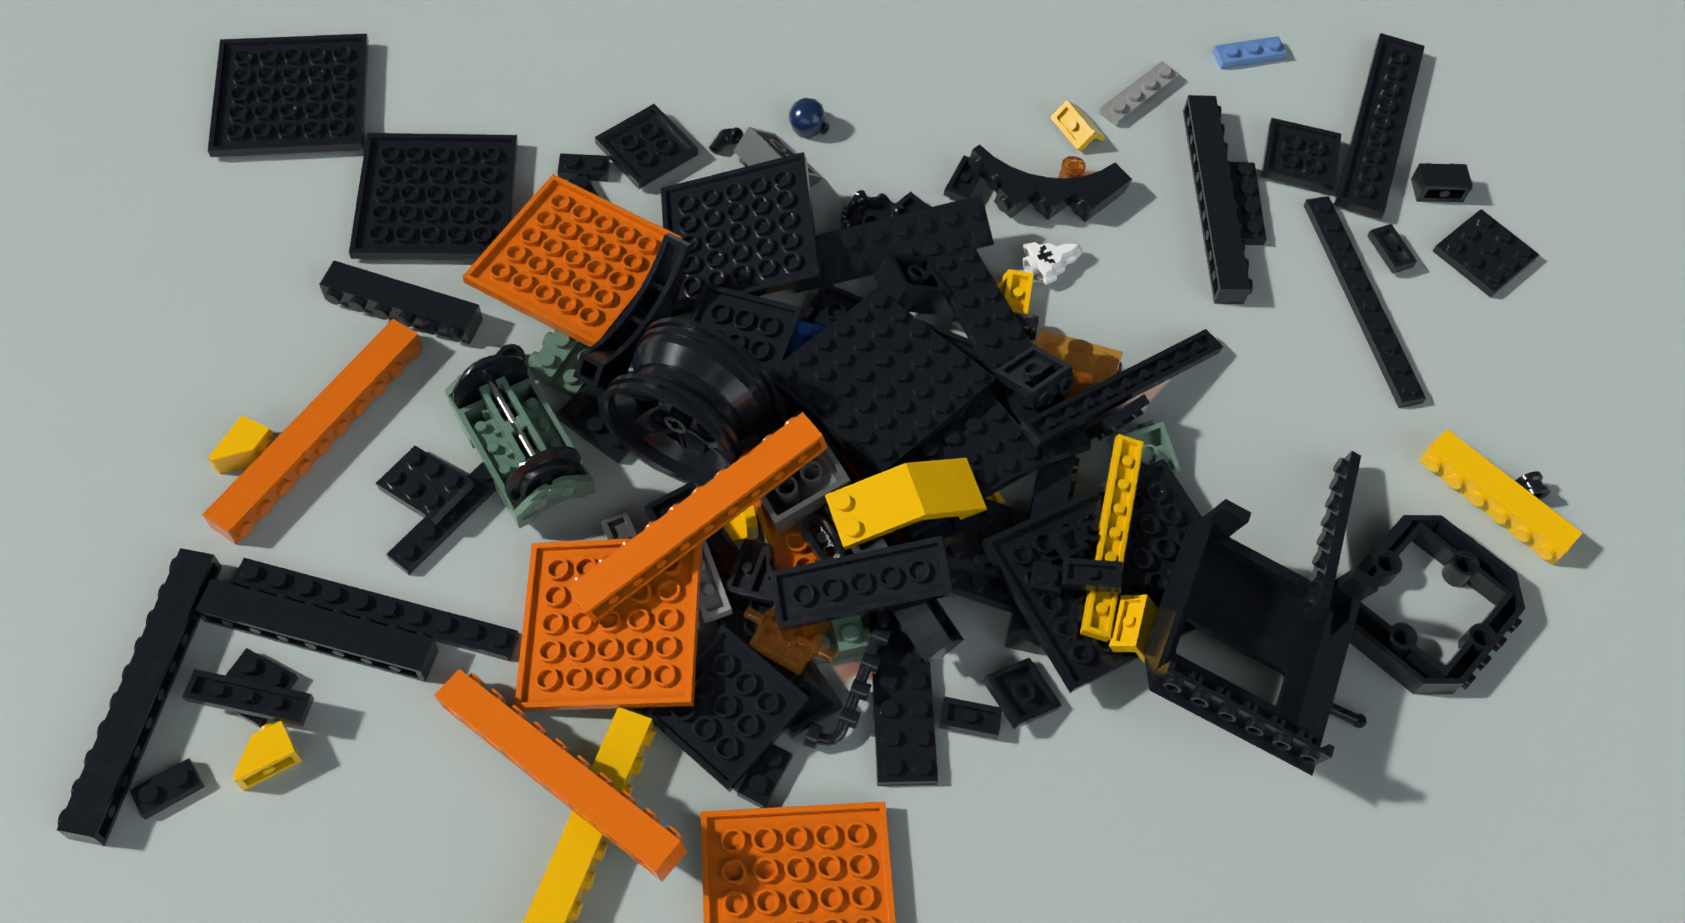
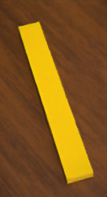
M1118 434L1114 441L1098 533L1100 538L1096 541L1093 560L1123 562V571L1144 442ZM1087 591L1080 634L1105 642L1111 639L1119 593Z

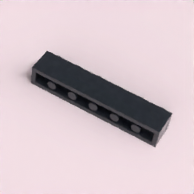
M335 260L319 284L325 300L331 304L348 306L357 312L364 311L383 320L395 319L406 327L412 326L422 329L431 335L445 336L454 342L461 341L470 344L483 321L479 304Z

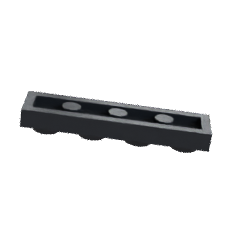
M1231 162L1230 176L1231 180L1235 182L1234 198L1238 200L1237 215L1238 219L1242 221L1241 238L1245 239V245L1264 246L1267 239L1255 163Z
M197 669L193 670L182 696L187 702L282 721L298 726H304L314 700L312 694Z

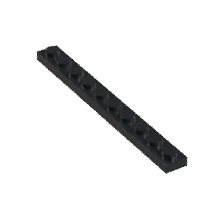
M1330 197L1306 199L1303 206L1398 408L1423 404L1426 399L1423 390Z
M1205 329L1023 421L1019 429L1038 448L1219 354L1224 346Z
M243 558L232 580L238 583L240 587L248 589L250 587H258L273 596L284 594L299 603L305 604V602L309 601L320 605L325 610L333 611V609L345 611L351 617L359 619L362 616L369 617L384 626L395 624L410 633L424 632L431 635L435 642L510 661L519 638L518 630L248 558Z

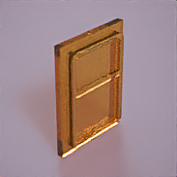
M1040 330L1036 343L1037 347L1072 366L1074 383L1068 392H1061L1064 398H1070L1116 375L1123 353L1122 351Z

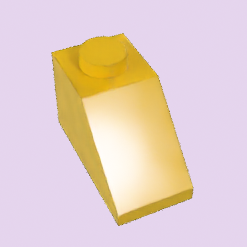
M241 415L210 454L208 460L219 474L249 467L275 440V437L269 427Z
M282 721L266 724L260 728L259 732L251 735L233 774L235 782L243 791L302 762L290 732Z

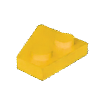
M1009 269L1002 276V280L996 284L1015 316L1017 317L1018 312L1024 313L1027 316L1034 273Z

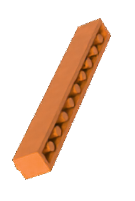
M392 319L202 514L210 528L234 544L247 537L255 524L271 512L274 504L282 496L290 492L293 484L301 476L309 472L313 463L320 456L328 452L332 443L339 436L344 435L351 423L365 413L370 403L376 397L383 394L389 383L401 375L403 369L411 360L419 356L423 347L418 333Z
M803 412L797 417L790 418L782 428L774 434L767 435L758 446L751 451L743 453L728 468L720 470L704 486L697 487L688 498L681 503L673 505L665 515L658 520L650 522L641 533L634 538L627 539L618 550L610 556L600 559L595 567L587 573L577 576L573 583L566 588L593 623L597 622L825 451L828 447L823 435Z
M458 669L439 689L434 697L446 711L661 882L664 881L687 853L682 843L684 837L675 828L669 826L665 829L658 823L660 818L647 807L643 811L635 805L637 801L625 790L619 793L612 788L614 783L602 772L598 775L594 774L590 770L592 766L580 755H577L576 758L572 757L568 753L570 749L558 738H555L554 741L546 736L548 732L536 721L532 724L525 720L527 716L515 705H512L511 708L505 705V698L493 688L487 691L483 687L485 683L474 673L468 676Z

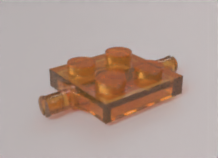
M775 605L765 614L751 608V606L744 613V618L758 624L757 631L749 642V647L798 675H801L808 662L815 656L829 664L832 663L836 656V652L821 645L824 636L830 628V623L828 622L781 631L778 629Z

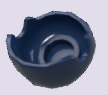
M812 98L799 99L793 104L789 112L791 127L800 137L811 138L819 134L821 126L826 120L822 104Z

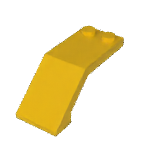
M967 458L904 463L825 495L845 550L921 520L959 516L960 520L987 510Z

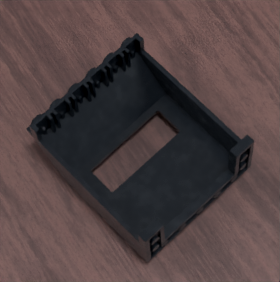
M1225 499L1187 529L1181 542L1180 550L1175 559L1143 650L1149 690L1313 776L1315 765L1333 756L1335 746L1328 744L1321 748V743L1361 601L1378 591L1380 581L1357 568H1353L1335 580L1329 610L1313 624L1306 621L1302 617L1305 608L1303 600L1310 586L1307 584L1308 579L1230 538L1229 536L1249 522L1252 512ZM1185 623L1283 675V683L1276 706L1178 655L1176 649Z

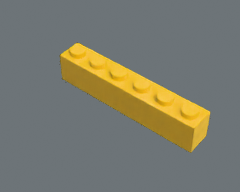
M1448 429L1428 447L1419 459L1428 470L1442 478L1451 488L1456 489L1473 505L1483 510L1496 523L1502 525L1519 541L1524 542L1542 559L1547 560L1552 565L1582 535L1580 530Z

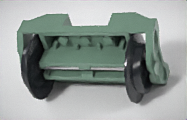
M491 355L481 358L471 364L445 389L448 403L472 448H476L494 480L496 491L519 529L532 523L543 511L571 498H584L596 492L594 480L581 460L580 454L572 445L528 371L527 365L520 356ZM516 434L519 439L515 440L513 435Z

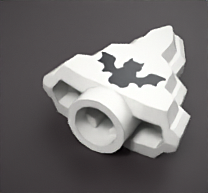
M1027 243L1023 245L1025 254L1022 261L1025 272L1034 273V276L1037 277L1042 285H1047L1056 281L1057 275L1065 271L1066 265L1075 262L1083 250L1079 244L1064 243L1055 246L1051 243Z

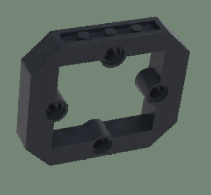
M1403 515L1356 567L1357 569L1379 580V587L1387 586L1402 569V560L1399 555L1413 542L1444 566L1442 576L1449 585L1463 587L1468 584L1495 606L1481 623L1474 624L1460 637L1458 650L1444 667L1416 646L1418 635L1412 626L1406 623H1396L1391 626L1362 602L1359 607L1350 644L1412 694H1453L1460 687L1466 690L1476 679V676L1473 674L1476 668L1481 671L1492 659L1488 655L1493 649L1497 652L1507 641L1504 634L1507 631L1512 634L1522 623V620L1518 617L1526 608L1517 572L1442 515Z

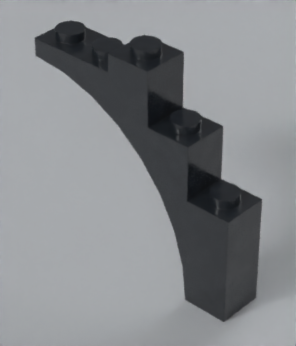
M980 144L972 149L968 160L971 169L987 182L990 189L997 193L994 202L999 210L1004 212L1010 219L1032 204L1036 211L1047 220L1069 206L1077 216L1086 222L1125 193L1132 180L1116 162L1101 171L1080 177L1050 178L1034 175L1009 166L994 157Z
M671 233L664 235L657 256L638 293L616 324L594 345L580 353L573 377L597 389L620 375L628 374L637 343L648 326L656 320L673 314L680 293L677 287L692 246L691 243Z

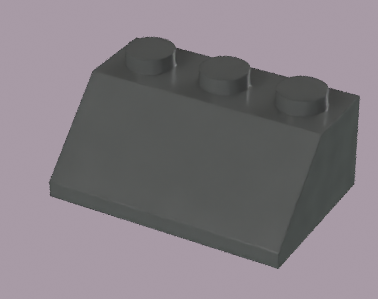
M751 127L747 129L733 150L740 157L739 162L745 167L797 154L775 133ZM807 164L811 188L820 182L822 177Z

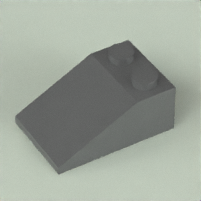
M827 442L828 448L759 499L779 534L801 523L807 515L813 514L827 502L826 494L844 488L851 482Z

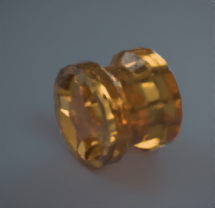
M1076 156L1066 157L1062 161L1058 177L1072 178L1083 176L1086 168L1085 162Z

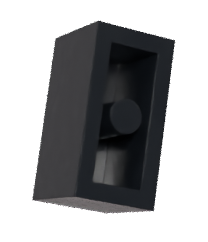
M1419 163L1411 178L1416 202H1464L1473 187L1467 164Z

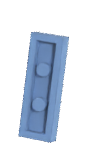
M1279 36L1217 45L1213 50L1220 69L1285 59L1287 54Z

